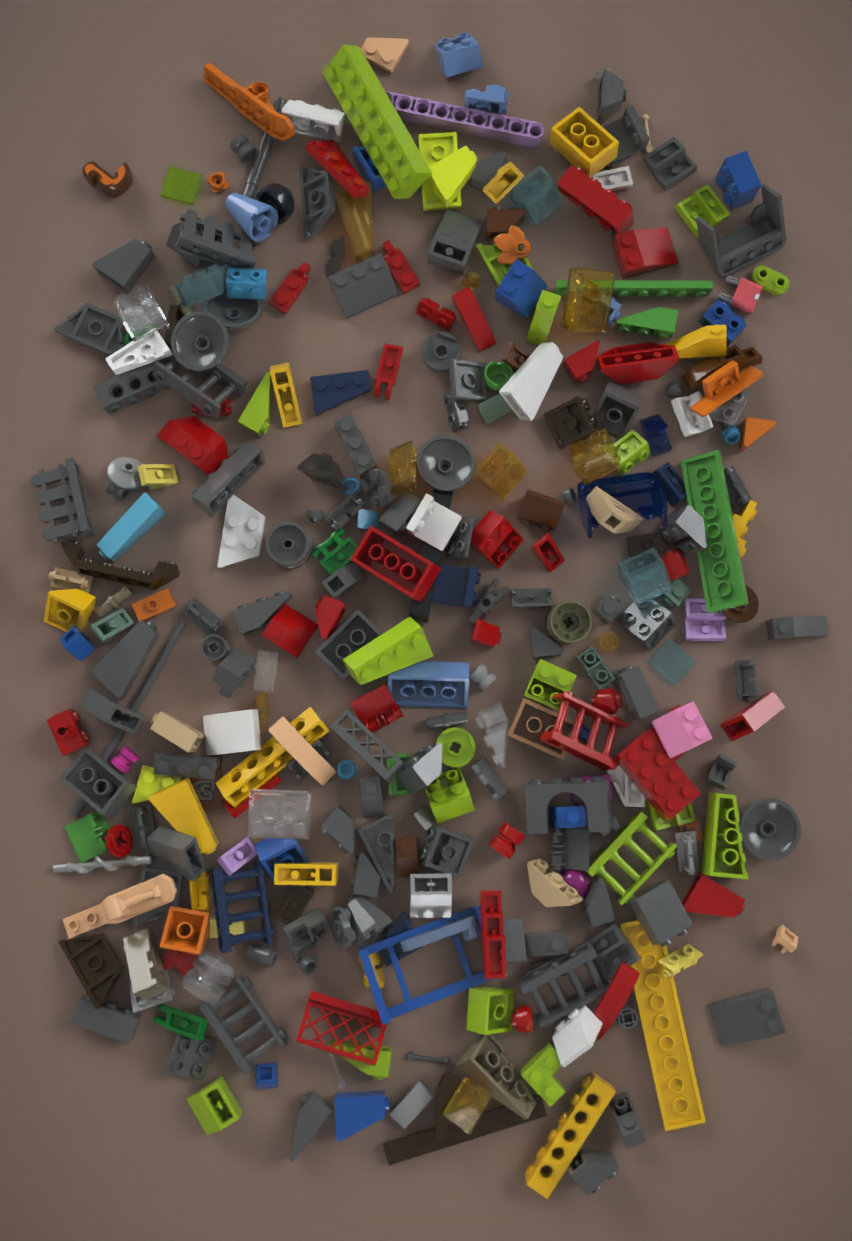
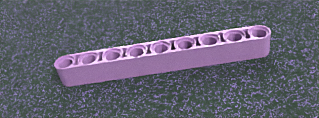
M385 91L402 121L529 147H538L543 140L544 127L539 122ZM443 114V115H445V116H444V117H439V116H437V115ZM457 118H462V119H464V120H463V121H458V120H456V119H457ZM475 122H482L483 124L477 125ZM498 125V126H500L501 128L496 129V128H494L493 126ZM517 129V130H519L520 132L516 133V132H513L512 130ZM536 133L539 136H532L531 134Z

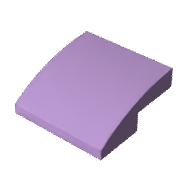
M685 598V641H725L726 616L722 611L707 613L705 599Z

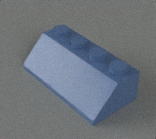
M421 661L388 674V690L398 706L468 708L469 663Z

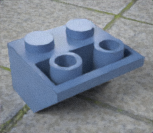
M462 33L457 35V38L451 40L450 38H444L439 40V43L434 44L441 70L446 77L483 67L479 43L471 34Z

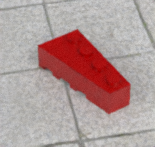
M571 165L557 182L558 191L577 207L582 205V210L590 218L596 217L605 231L610 229L615 235L627 232L634 224L632 206L627 201H621L616 198L617 195L612 190H606L601 187L602 184L597 179H590L586 176L587 174L582 168H575Z

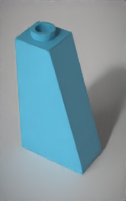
M146 492L142 494L96 544L101 549L99 551L101 556L106 560L111 559L115 562L166 515L165 511Z

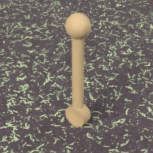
M647 114L642 115L641 119L644 122V128L649 136V116ZM650 139L645 149L647 154L653 151Z

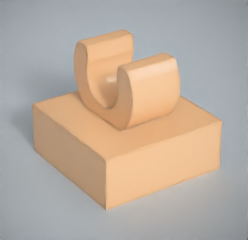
M782 924L776 931V937L773 938L772 946L774 947L780 943L782 945L781 953H785L787 950L792 953L797 949L798 937Z

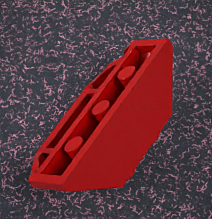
M647 342L612 347L602 355H598L597 361L602 373L618 384H628L659 379L679 361V356L675 345L667 346L660 343Z
M195 415L170 420L157 434L160 440L207 476L212 472H216L220 468L222 461L228 458L226 439Z

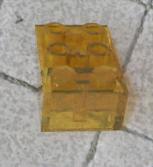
M408 441L389 450V474L394 488H391V493H402L405 490L412 494V488H416L417 447H413V441Z

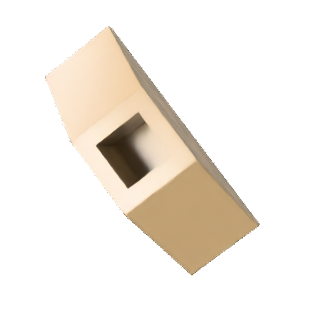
M597 486L584 499L585 504L598 523L614 534L631 533L643 521V517Z
M539 858L528 862L527 868L531 892L545 907L571 906L582 902L583 898L578 894L577 890L570 887L561 875L555 873L546 861Z

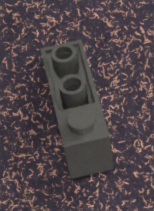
M286 590L275 593V597L269 599L262 597L257 599L255 604L249 605L245 603L237 606L238 610L233 611L240 634L246 635L263 629L293 597L291 592H286Z

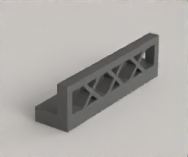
M346 709L330 726L331 729L385 781L391 784L395 780L394 773L404 764L403 761ZM347 717L353 721L352 729H344L340 724ZM356 732H365L366 742H357ZM370 745H379L381 747V755H371ZM384 758H393L397 763L388 771L384 767Z

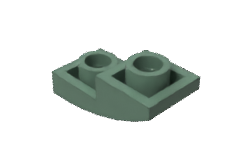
M593 645L576 656L598 690L605 689L616 681V678L605 665L604 660Z

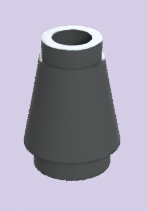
M250 944L247 948L246 956L266 968L268 966L272 968L276 962L278 952L274 951V948Z

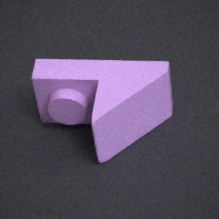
M246 837L219 857L217 861L228 876H230L258 853L255 846Z

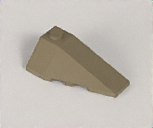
M492 1034L481 1035L463 1053L456 1067L470 1082L527 1120L536 1105L534 1098L524 1081L519 1080L514 1071L515 1066L513 1062L509 1063L504 1054L506 1050Z

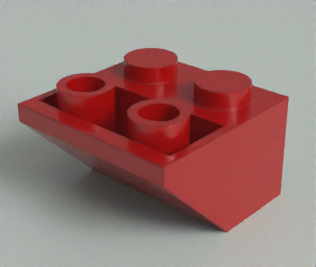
M489 510L472 531L470 546L497 569H500L524 539L505 517Z

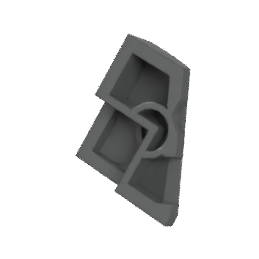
M485 756L472 765L473 770L493 795L492 797L495 801L508 791L509 788Z
M319 908L282 927L296 963L300 962V955L307 948L312 949L318 940L329 932L326 917Z

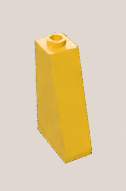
M189 777L156 791L149 796L150 802L176 831L196 837L201 854L208 855L216 850L215 847L218 846L219 841Z

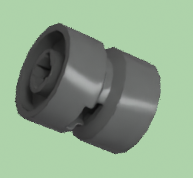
M216 634L209 635L201 643V652L205 658L211 661L222 662L231 653V646L225 638Z

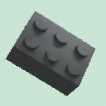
M357 609L315 652L346 681L351 675L343 659L383 633Z

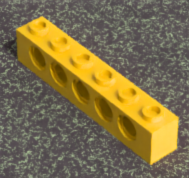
M311 706L290 723L310 745H313L330 731ZM274 736L261 746L262 750L254 751L216 782L223 797L234 808L295 759Z
M593 1072L590 1076L585 1077L581 1085L583 1088L579 1094L576 1093L571 1099V1107L567 1112L564 1111L559 1118L560 1124L556 1130L552 1129L547 1138L549 1141L546 1146H542L536 1155L537 1160L533 1165L530 1164L525 1171L526 1185L546 1199L551 1195L616 1093L615 1088ZM590 1094L596 1095V1099L593 1102H587L586 1098ZM578 1112L585 1113L584 1118L581 1120L575 1119V1115ZM566 1130L574 1131L573 1135L569 1138L563 1136ZM555 1148L563 1149L559 1155L552 1154V1151ZM543 1166L551 1167L548 1173L541 1172Z

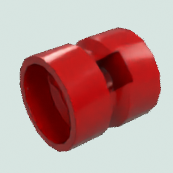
M504 821L498 829L499 835H494L488 845L506 858L511 859L516 851L515 846L521 844L525 835Z

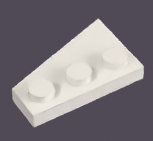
M154 327L107 357L106 361L113 372L118 375L172 356L173 354Z

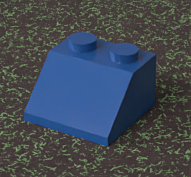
M515 259L497 288L494 300L528 319L539 301L542 290H546L548 285L531 267Z

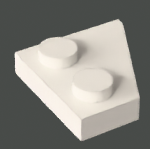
M620 766L613 770H606L610 774L611 782L624 807H645V797Z

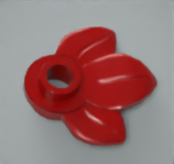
M168 949L163 956V968L168 970L176 966L178 971L187 977L193 969L194 962L203 961V952L200 955Z

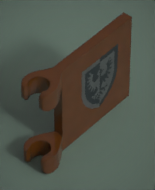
M222 755L212 756V758H217L214 780L189 778L204 810L223 809V795L216 785V782L222 778Z

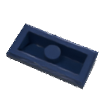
M669 462L650 475L651 480L672 507L687 497L684 481Z

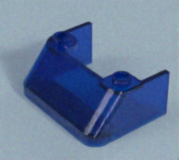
M653 473L627 474L587 480L577 484L582 524L588 538H592V529L600 525L591 513L586 497L596 486L635 513L639 512L647 520L659 517L663 527H667V497Z

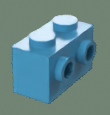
M228 267L226 277L227 298L266 300L268 286L267 269Z

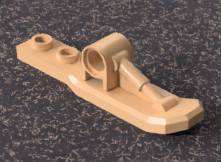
M161 874L110 895L100 904L62 919L68 938H73L105 924L121 923L174 901L177 888L173 878L166 874Z

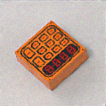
M699 820L678 825L680 832L695 830L696 841L704 840Z

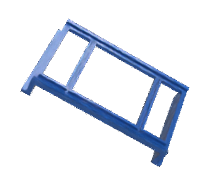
M472 906L451 914V918H440L360 948L358 952L383 1025L390 1023L392 1018L493 980L485 979L484 971L472 975L457 933L451 936L466 978L411 999L393 945L399 944L404 939L471 915H475L481 932L480 906ZM385 948L389 952L405 1002L387 1009L369 958V954Z

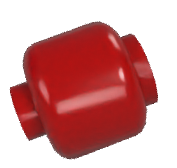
M614 688L599 689L596 691L595 697H592V706L609 715L616 714L622 708L621 694L617 693Z

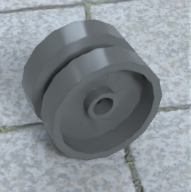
M283 522L277 524L270 530L266 539L268 554L282 568H299L311 556V539L304 528L297 523ZM291 542L292 546L290 548H286L285 546H288Z

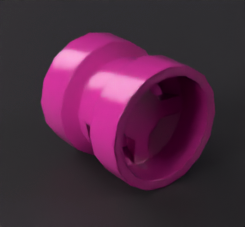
M123 746L119 756H115L111 763L121 772L127 774L131 769L130 765L136 763L140 757L127 746Z

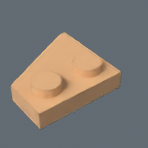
M367 37L361 50L369 63L392 74L407 49L409 40Z

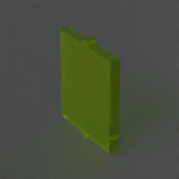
M169 166L166 179H163L164 185L161 197L193 205L197 192L200 191L199 185L202 174Z

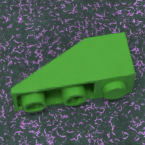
M663 307L653 308L618 319L614 329L621 333H638L639 336L643 337L651 335L657 336L661 340L671 339L675 333L678 310Z

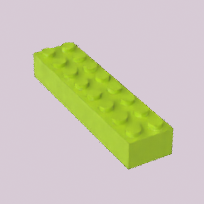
M343 44L322 73L393 198L410 199L432 172L360 47Z

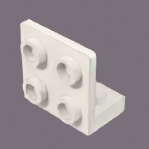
M426 493L406 529L408 533L443 551L462 517L435 502L434 497Z

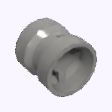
M484 664L469 676L473 682H479V688L482 691L497 678L493 673L488 674L487 667Z

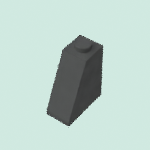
M133 239L96 260L92 265L99 274L129 293L155 255L151 250L152 247L147 242Z
M91 688L87 690L79 705L104 722L133 734L136 733L144 719L143 715Z
M159 826L146 838L151 853L189 880L194 881L206 869L196 837Z

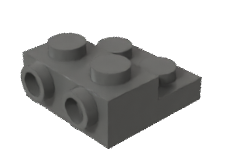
M434 824L426 832V839L428 840L425 847H421L419 850V862L427 867L447 874L452 873V876L460 878L474 840Z

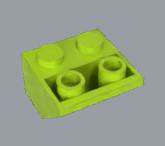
M539 659L524 696L559 711L561 702L553 699V694L562 693L563 691L570 692L577 675Z
M460 767L441 773L428 786L424 787L437 824L475 811Z
M223 1076L186 1098L206 1135L226 1128L240 1119L243 1113Z

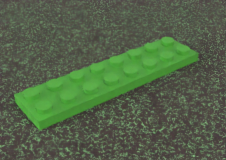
M715 450L681 460L688 505L704 519L707 546L705 549L697 552L707 613L749 605L721 452Z

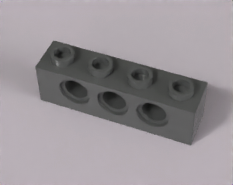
M167 357L158 360L164 366L170 363ZM157 361L133 369L93 387L106 413L117 412L121 409L120 407L127 404L133 405L145 396L151 397L159 390L170 389L158 380L151 382L154 365ZM136 383H141L139 389L133 390V386ZM123 391L120 397H115L116 392Z

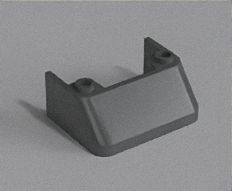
M765 184L761 186L763 203L757 205L752 210L750 215L751 223L720 239L715 228L702 218H696L700 245L715 272L721 277H727V275H731L779 251L785 245L786 233L782 197Z

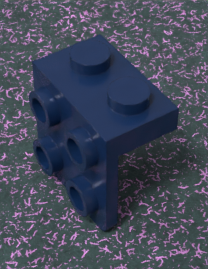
M439 564V567L442 569L436 577L433 602L471 609L472 604H476L478 592H474L475 584L479 585L481 573H478V567L470 566V568Z

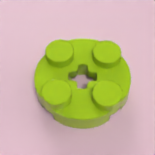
M458 727L448 728L437 738L436 744H442V762L445 765L458 768L468 764L473 758L476 747L475 741L466 730ZM455 741L456 744L461 745V748L458 749L459 753L450 751L449 747L452 746V742Z

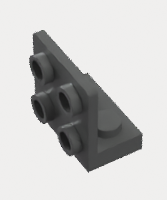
M633 105L625 108L621 119L603 126L606 131L619 141L617 158L610 162L611 164H615L646 149L650 138Z
M642 593L617 619L620 625L640 639L644 648L649 652L677 624L670 611L645 593Z

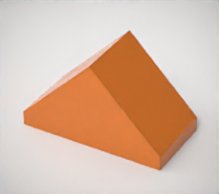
M747 417L742 422L739 446L741 452L770 431L777 423L773 420Z

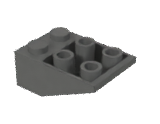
M447 209L430 246L428 263L464 275L484 221Z

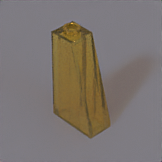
M370 181L365 182L370 189L366 197L353 198L345 189L334 192L335 204L356 263L375 256Z

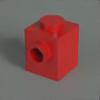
M675 549L664 553L665 557L660 559L668 581L691 572L682 550L678 552Z

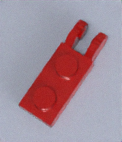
M384 344L375 379L376 385L373 397L378 398L381 383L388 385L385 399L390 400L404 347Z

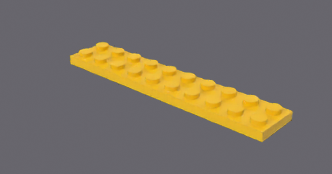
M638 919L619 923L621 931L641 958V960L630 966L640 972L633 990L664 1130L669 1131L706 1123L674 977L666 978L663 975L664 966L658 962L669 955L667 945L662 947L661 945H652Z

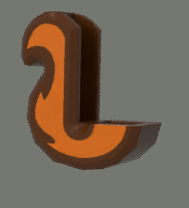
M94 161L87 162L82 169L84 177L91 186L95 187L98 182L102 191L112 197L121 196L130 188L133 182V174L126 162L122 164L114 176L110 175Z

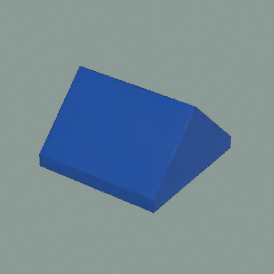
M354 147L352 149L354 163L372 192L375 193L385 187L386 184L365 147Z

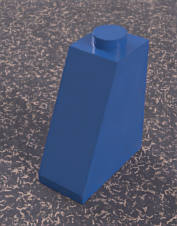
M385 1090L336 1093V1141H342L386 1117V1110H390V1099L385 1097Z

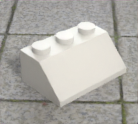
M289 100L282 108V115L289 117L294 124L295 133L341 143L346 126V115L341 110L327 109L318 104L310 105L301 100Z

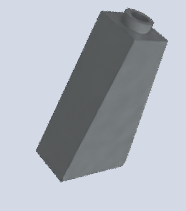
M141 620L90 671L120 700L127 696L160 636L156 632L158 628L150 620L148 622Z

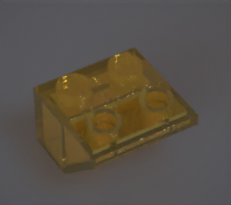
M605 428L595 431L590 436L578 440L571 445L573 471L585 485L620 468L618 454Z
M499 441L476 468L473 477L504 501L529 470L515 453Z

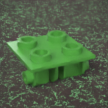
M98 811L86 815V817L65 826L81 863L109 850L105 847L107 840L104 838L107 836V830L111 828L106 817Z

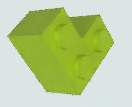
M548 1041L520 1069L521 1076L551 1107L565 1093V1089L553 1075L562 1065L555 1046Z

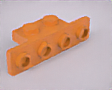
M734 360L730 361L702 381L705 397L693 404L691 411L701 417H705L763 377V372L753 366H748L739 372L738 363Z

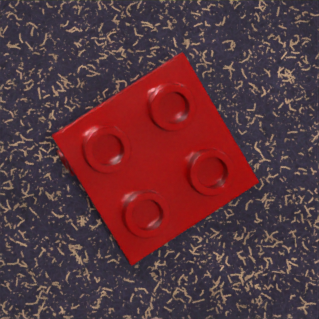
M385 684L350 702L361 723L372 733L404 716Z

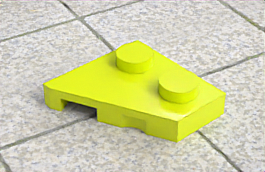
M142 765L137 783L138 787L135 789L132 803L148 801L152 793L181 781V777L154 774V767Z

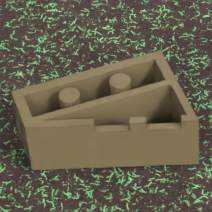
M143 929L123 938V950L127 957L133 994L148 1000L170 990L153 932Z

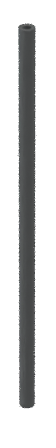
M179 621L130 709L137 712L187 623ZM118 728L102 756V759L106 762H109L126 732L125 730ZM79 797L70 814L78 817L86 801Z

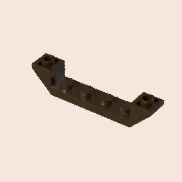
M69 540V542L61 541L64 552L78 574L156 590L180 576L178 565L171 561H158L154 575L147 571L136 572L128 567L118 568L109 563L99 564L91 559H83L85 552L79 542Z

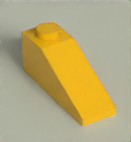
M726 325L704 326L667 343V346L675 345L679 358L727 356Z
M289 362L270 366V374L283 428L302 424Z
M338 862L274 864V885L336 886L338 883Z

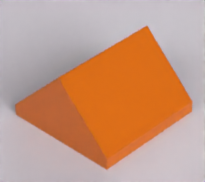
M170 906L159 947L200 955L210 938V913Z

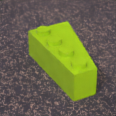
M408 617L343 659L349 674L362 685L431 658L434 655L422 627L411 617Z
M708 792L701 873L708 876L749 880L748 872H746L745 868L746 858L741 842L743 839L739 828L740 819L736 795Z

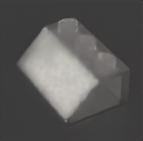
M250 789L247 837L309 839L311 791Z

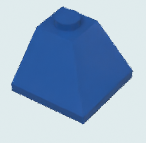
M272 835L255 844L259 860L273 881L274 864L310 862L295 839Z

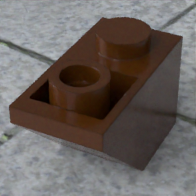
M493 207L487 209L486 239H494L497 235L504 233L508 234L510 226L519 227L525 221L526 209L519 207L511 209Z

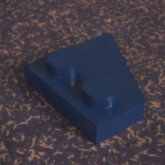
M405 911L401 912L383 940L414 929ZM400 943L393 945L398 960L423 947L403 952ZM387 948L380 950L379 953L386 967L392 964Z

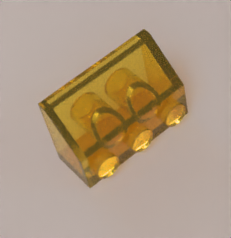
M570 268L561 327L573 333L606 332L616 273L591 268Z

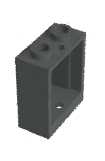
M629 665L618 670L619 675H616L615 678L633 719H642L658 712L659 709L640 667L634 668L633 665Z

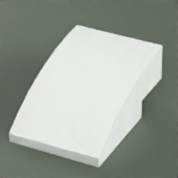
M258 709L203 716L206 756L262 750Z

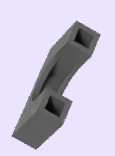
M602 776L591 777V780L573 777L570 778V781H562V778H551L549 782H542L541 778L530 779V782L524 785L528 834H548L551 831L550 804L553 797L562 792L574 793L584 801L587 807L589 833L611 831L609 780H603Z

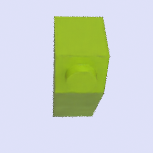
M268 371L238 420L240 427L260 438L263 433L266 434L271 425L269 422L273 382Z
M331 1040L329 1047L335 1044L336 1041ZM353 1042L341 1044L345 1052L350 1053L356 1049ZM357 1043L359 1047L364 1045L362 1043ZM371 1045L361 1050L365 1058L373 1060L375 1052ZM381 1046L376 1066L345 1057L342 1058L367 1075H372V1078L382 1080L384 1077L389 1076L392 1047Z

